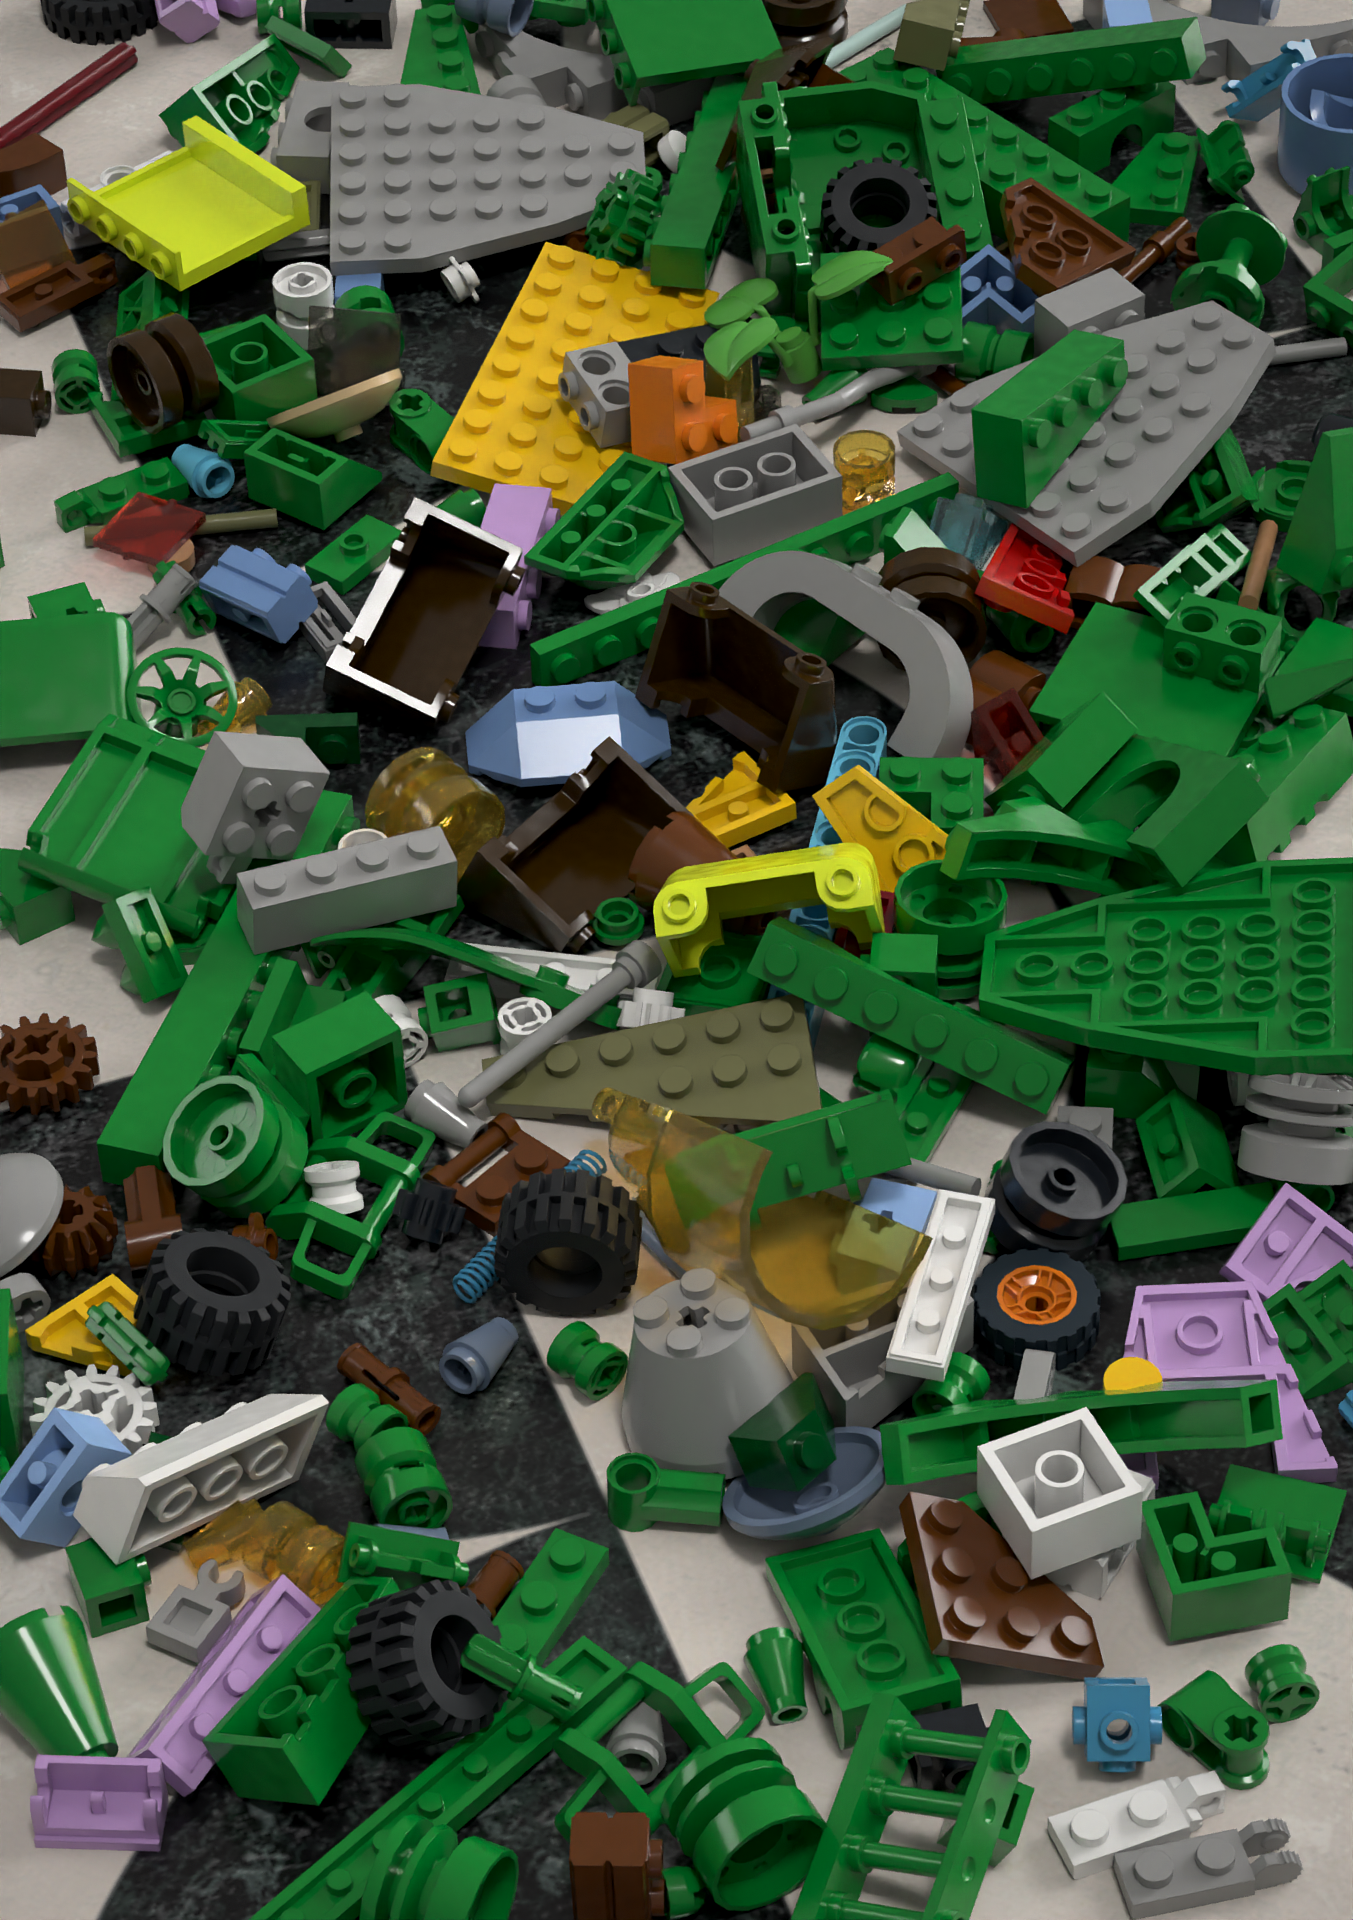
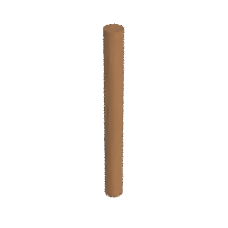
M1264 520L1259 525L1238 606L1253 610L1258 608L1278 533V526L1272 520Z

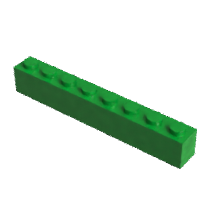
M715 76L710 91L704 90L701 111H696L693 131H688L685 152H680L677 174L672 173L670 177L669 195H663L660 217L654 218L652 239H646L643 264L645 267H651V285L706 289L741 193L736 162L723 171L715 165L738 107V101H740L747 85L743 82V76Z

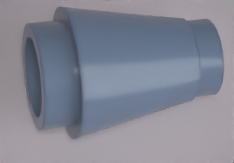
M496 1317L447 1344L443 1350V1357L439 1362V1370L443 1380L453 1390L462 1394L484 1390L512 1348L517 1344V1330L508 1320Z

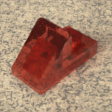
M1014 687L971 711L974 757L984 758V767L995 761L1004 778L1044 737Z

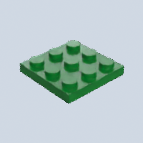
M847 252L820 254V268L830 260ZM961 264L954 271L945 273L922 287L917 293L905 297L892 306L866 281L840 296L821 301L822 371L964 363Z

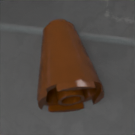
M685 811L672 812L666 817L673 821L663 830L654 826L647 833L635 853L628 874V880L635 883V893L628 892L630 900L645 910L653 911L654 901L668 877L676 870L686 866L739 859L696 817ZM778 911L722 919L723 931L742 936L764 933L768 923L776 919Z

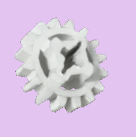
M90 1364L86 1369V1375L78 1377L71 1370L65 1371L66 1383L59 1385L49 1381L45 1384L47 1398L39 1397L34 1399L35 1415L30 1416L32 1436L35 1435L54 1407L100 1418L132 1455L143 1444H147L151 1431L155 1432V1427L160 1425L157 1403L154 1402L152 1388L150 1386L140 1387V1381L133 1373L123 1379L120 1378L119 1368L116 1365H112L106 1374H98L95 1365Z

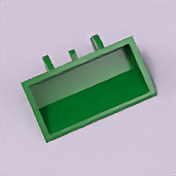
M889 1089L673 1152L672 1165L691 1228L746 1213L752 1232L763 1229L758 1210L760 1208L842 1184H846L851 1203L860 1201L862 1196L857 1180L912 1164Z

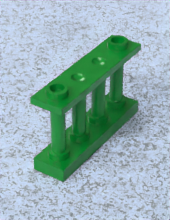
M874 1693L826 1822L827 1828L823 1830L791 1920H969L1019 1776L1025 1772L1029 1764L1031 1740L1007 1710L996 1709L986 1738L920 1729L921 1725L896 1695ZM915 1754L976 1763L965 1795L900 1786L909 1759ZM894 1811L952 1819L956 1820L946 1851L942 1853L879 1843L888 1817ZM873 1869L936 1879L923 1912L858 1901L868 1873Z

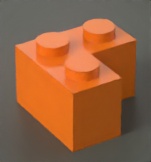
M659 355L628 363L632 454L654 462L679 464L738 444L736 400L705 396L703 360Z

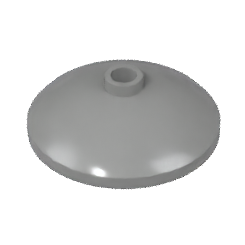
M7 1153L0 1155V1277L22 1263L41 1244L53 1227L62 1206L64 1195L62 1178L46 1158L37 1154Z

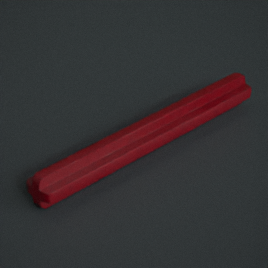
M126 42L118 44L0 127V149L8 147L33 133L38 134L130 69L138 61L135 54L137 52L136 48L133 45L129 46Z

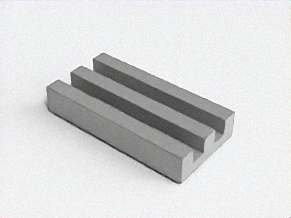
M328 582L312 586L311 589L316 598L319 597L345 631L350 632L357 618ZM318 605L317 609L311 614V617L304 623H299L300 632L327 664L336 645L342 646L344 638L332 622L330 615Z

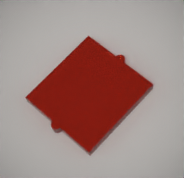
M138 491L93 538V546L121 555L123 560L134 559L156 567V564L162 560L166 563L206 521V514L179 505L175 499L167 501Z

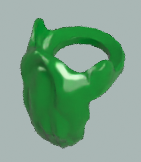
M1275 566L1267 571L1262 593H1267L1268 611L1271 615L1282 617V627L1289 633L1295 634L1300 640L1306 631H1297L1289 625L1284 617V607L1288 592L1304 584ZM1310 589L1319 597L1322 603L1321 619L1332 622L1336 615L1340 591L1318 594Z

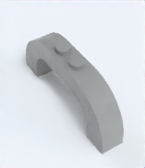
M779 551L756 558L737 570L719 589L721 597L772 631L780 618L791 607L802 601L815 599L888 647L899 657L906 669L909 679V700L905 713L887 745L907 757L953 758L960 756L970 731L973 715V688L969 668L961 650L949 633L934 620L917 610L920 604L918 599L896 587L891 592L879 585L883 577L860 563H856L852 568L842 562L803 551Z

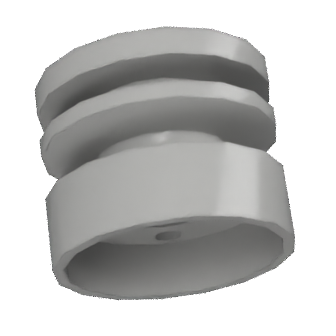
M1299 1072L1292 1075H1249L1248 1086L1262 1093L1248 1095L1245 1101V1108L1269 1120L1268 1122L1243 1126L1237 1166L1250 1173L1281 1181L1314 1185H1344L1352 1183L1353 1138L1335 1130L1336 1128L1353 1126V1106L1348 1105L1353 1104V1078L1333 1073L1308 1074Z

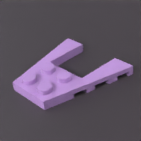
M1252 1281L1136 1287L1123 1358L1138 1357L1151 1362L1160 1371L1163 1382L1277 1379L1283 1439L1271 1442L1275 1474L1312 1483L1336 1482L1337 1462L1334 1456L1330 1457L1321 1439L1322 1430L1313 1411L1307 1409L1298 1389V1378L1291 1364L1286 1363L1278 1346L1279 1338ZM1156 1452L1119 1454L1128 1469L1152 1478L1156 1484L1155 1490H1158L1159 1472Z

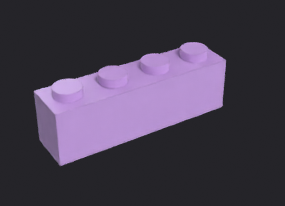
M494 484L480 528L522 548V556L518 566L526 569L514 596L504 594L478 646L516 649L522 630L530 629L532 620L531 599H538L540 596L542 573L535 568L525 565L524 556L560 519V509L553 508L552 488Z

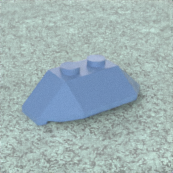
M615 681L513 689L465 732L469 773L479 776L485 774L495 780L520 787L565 784L575 771L578 773L583 768H587L592 760L590 756L592 751L609 736L644 769L657 759L664 760L671 756L667 715L657 708H649L636 699L634 693Z

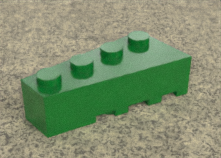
M435 4L428 8L415 9L400 84H422L481 95L462 18L456 15L455 5Z
M352 1575L202 1740L238 1797L320 1805L371 1723V1718L368 1715L363 1716L357 1706L359 1698L356 1691H351L348 1678L352 1677L351 1668L346 1665V1652L352 1648L348 1641L350 1628L357 1626L355 1617L361 1609L369 1607V1602L400 1591L392 1577Z

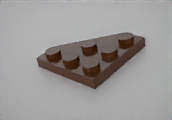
M1028 178L1004 190L999 206L1015 275L1019 281L1030 287L1036 296L1042 297L1111 267L1117 272L1131 265L1136 253L1134 247L1033 178Z
M909 1491L900 1503L899 1510L931 1654L1084 1680V1677H1096L1101 1672L1104 1664L1093 1620L1087 1612L1047 1576L1042 1575L1031 1580L1008 1542L963 1501Z

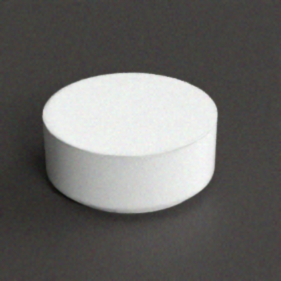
M671 130L658 141L657 149L663 163L673 173L677 174L680 152H685L687 137L677 130Z

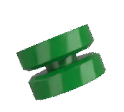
M220 1075L196 1087L181 1101L169 1119L163 1138V1161L171 1176L231 1218L249 1219L251 1213L259 1212L263 1214L272 1210L290 1194L303 1173L308 1156L307 1132L299 1117L283 1105L272 1100L267 1093L255 1084L239 1075Z

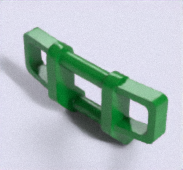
M380 1112L357 1138L353 1136L315 1140L308 1149L307 1164L304 1168L331 1161L359 1162L360 1177L383 1186L361 1223L321 1204L309 1201L313 1196L312 1187L305 1182L303 1169L301 1177L282 1204L276 1205L271 1210L265 1221L266 1227L272 1228L276 1236L285 1240L299 1239L289 1272L294 1280L336 1299L343 1300L349 1296L366 1263L374 1258L382 1244L380 1235L393 1215L392 1211L399 1188L411 1191L415 1187L417 1178H420V1171L432 1153L436 1138L435 1134L394 1114ZM380 1135H390L418 1149L409 1162L372 1144ZM312 1239L354 1256L348 1270L344 1274L338 1275L307 1261L305 1257Z
M637 1661L623 1674V1684L576 1729L567 1728L553 1741L554 1751L565 1765L586 1777L581 1786L557 1813L554 1820L556 1829L569 1844L572 1817L575 1816L576 1812L582 1810L598 1789L617 1812L645 1813L650 1820L651 1836L664 1823L660 1809L664 1793L676 1775L697 1756L716 1745L745 1737L763 1719L765 1708L728 1663L720 1662L682 1686L650 1665ZM712 1681L717 1682L741 1712L740 1720L725 1736L721 1734L692 1698L694 1694ZM640 1701L646 1703L655 1711H660L692 1750L648 1795L616 1756L597 1743Z

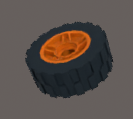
M1026 1248L1016 1250V1253L1010 1255L1004 1254L997 1257V1261L993 1264L989 1263L982 1270V1276L977 1277L973 1293V1332L975 1339H979L981 1342L980 1348L986 1355L990 1354L993 1356L995 1362L1002 1366L1006 1364L1013 1367V1370L1020 1371L1024 1351L1027 1348L1055 1352V1369L1059 1371L1067 1368V1365L1073 1362L1078 1363L1084 1358V1354L1088 1350L1091 1351L1094 1347L1096 1336L1099 1335L1101 1294L1100 1289H1097L1095 1276L1093 1273L1090 1274L1086 1270V1266L1079 1260L1076 1262L1069 1258L1068 1254L1060 1251L1055 1253L1050 1252L1049 1249L1027 1250Z

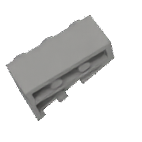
M912 1276L791 1323L792 1370L797 1377L801 1376L804 1372L813 1373L834 1421V1428L847 1426L872 1428L915 1394L922 1383L928 1380L886 1371V1356ZM971 1296L967 1303L953 1352L965 1354L973 1347L974 1300Z

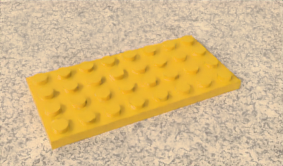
M546 242L432 461L430 476L489 494L492 493L495 483L552 488L553 508H559L560 515H564L624 452L632 454V441L600 448L590 432L585 431L581 426L579 416L569 401H565L562 398L558 388V376L563 371L565 352L707 325L704 313L709 306L719 300L720 293L708 289L651 285V271H644L627 265L620 266L615 261L605 258L596 260L593 255L572 250L567 246Z

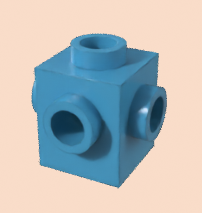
M1084 1677V1706L1072 1707L1073 1745H1084L1087 1762H1098V1770L1105 1772L1135 1771L1136 1762H1151L1150 1745L1162 1744L1161 1706H1150V1684L1146 1677ZM1123 1719L1127 1721L1126 1726L1118 1732L1107 1730L1108 1725L1113 1720Z

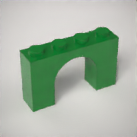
M1133 734L1060 812L1080 824L1113 819L1132 831L1149 817L1126 842L1155 880L1164 883L1169 882L1174 886L1183 888L1270 799L1258 784L1261 778L1257 770L1241 757L1234 759L1219 755L1212 750L1206 752L1191 748L1184 743L1178 745L1166 742L1156 736L1150 738Z

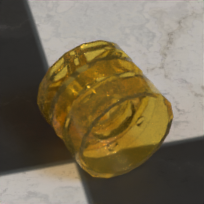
M430 746L412 749L396 758L376 780L370 790L365 807L367 827L382 832L388 838L440 826L458 861L457 883L476 852L494 836L497 839L500 838L505 826L504 806L497 795L476 778L468 776L465 770L459 764L454 763L443 751Z

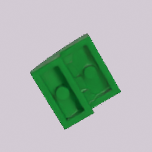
M1343 1259L1298 1293L1288 1283L1263 1302V1306L1279 1338L1278 1346L1286 1363L1291 1364L1299 1381L1298 1389L1305 1400L1324 1395L1353 1382V1271Z

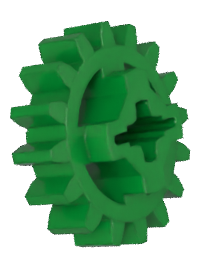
M627 169L625 174L622 172L617 173L615 183L608 181L606 189L601 190L595 198L596 205L593 214L587 221L585 235L590 238L584 245V249L589 251V255L595 256L596 260L605 258L615 261L620 266L625 265L627 255L634 257L636 250L646 241L647 229L654 221L652 219L655 216V209L658 203L653 201V198L657 194L658 189L653 187V179L632 169Z

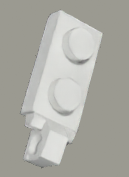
M1215 1771L1187 1777L1183 1782H1181L1179 1776L1168 1777L1165 1781L1160 1779L1048 1817L1047 1831L1072 1878L1079 1880L1113 1868L1115 1853L1190 1838L1191 1832L1203 1826V1819L1224 1812L1226 1789Z

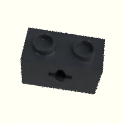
M306 0L304 9L306 32L333 46L335 49H392L397 26L396 0Z

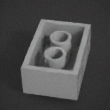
M797 424L668 467L670 483L676 494L684 519V531L713 566L748 555L843 515L842 475Z

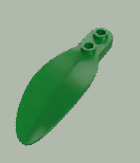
M367 928L333 933L310 940V947L339 945L380 946L435 955L514 983L519 986V993L542 1000L547 1005L559 1010L564 1009L586 992L568 985L570 976L556 969L540 965L538 972H535L477 947L424 931L402 928ZM617 994L586 1018V1020L619 1030L620 1026H617L622 1009L618 1007V1001L621 995Z

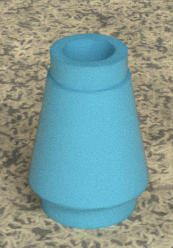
M189 444L180 445L172 455V463L186 478L188 484L198 496L207 499L219 498L227 494L232 488L235 473L229 459L220 458L218 453Z

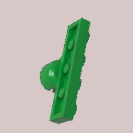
M958 1001L954 1005L965 1011L980 1016V1011H977ZM993 1021V1022H996V1023L1001 1024V1025H1004V1026L1006 1025V1024L1001 1023V1022ZM875 1033L865 1044L857 1061L856 1068L858 1072L853 1075L855 1087L867 1095L887 1089L890 1090L910 1158L927 1163L930 1161L976 1082Z

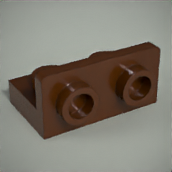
M931 216L873 251L891 258L894 262L886 266L884 271L867 279L866 282L891 306L905 297L917 293L922 287L945 273L954 271L960 264L967 261L965 231L959 225L946 230Z

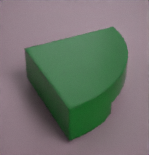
M910 376L871 391V405L893 413V407H915V413L932 409L937 405V392Z

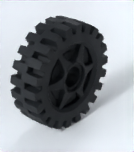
M40 0L44 22L48 25L49 30L52 33L58 32V37L64 40L71 36L73 43L80 44L84 39H87L88 45H97L99 40H105V45L115 44V38H120L122 42L131 40L132 33L140 37L146 34V28L152 30L157 26L158 15L155 0Z

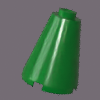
M60 1606L64 1615L49 1617L45 1608H40L15 1618L0 1628V1713L40 1755L116 1757L119 1747L84 1624L78 1613L69 1606Z

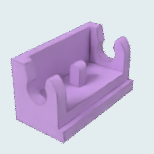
M37 1755L34 1772L38 1794L37 1796H30V1812L35 1833V1848L160 1852L169 1802L162 1759Z

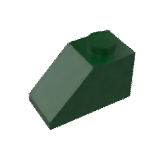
M804 1372L769 1404L728 1436L750 1487L799 1492L837 1459L834 1421L813 1373Z

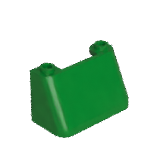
M95 612L0 621V747L88 739L98 723L109 713L134 722L127 704V688L130 678L138 665L133 630L130 622L123 615L115 612ZM136 697L138 708L142 714L141 698Z

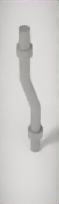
M942 364L885 367L871 370L833 394L795 408L786 405L771 411L768 418L741 427V439L746 441L793 424H797L800 427L842 411L872 390L910 376L921 378L934 373L937 366Z

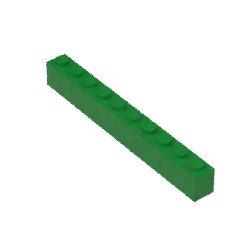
M327 790L322 791L292 860L338 850L339 841L344 835L353 830L360 829V820L354 817L352 795ZM253 858L246 871L291 860ZM237 888L96 1143L103 1182L124 1186L123 1180L130 1177L134 1173L135 1168L155 1165L157 1169L169 1173L163 1161V1138L169 1119L181 1101L201 1083L220 1075H229L237 1054H241L239 1050L240 1043L277 957L290 959L293 952H299L301 949V944L254 955L237 919Z

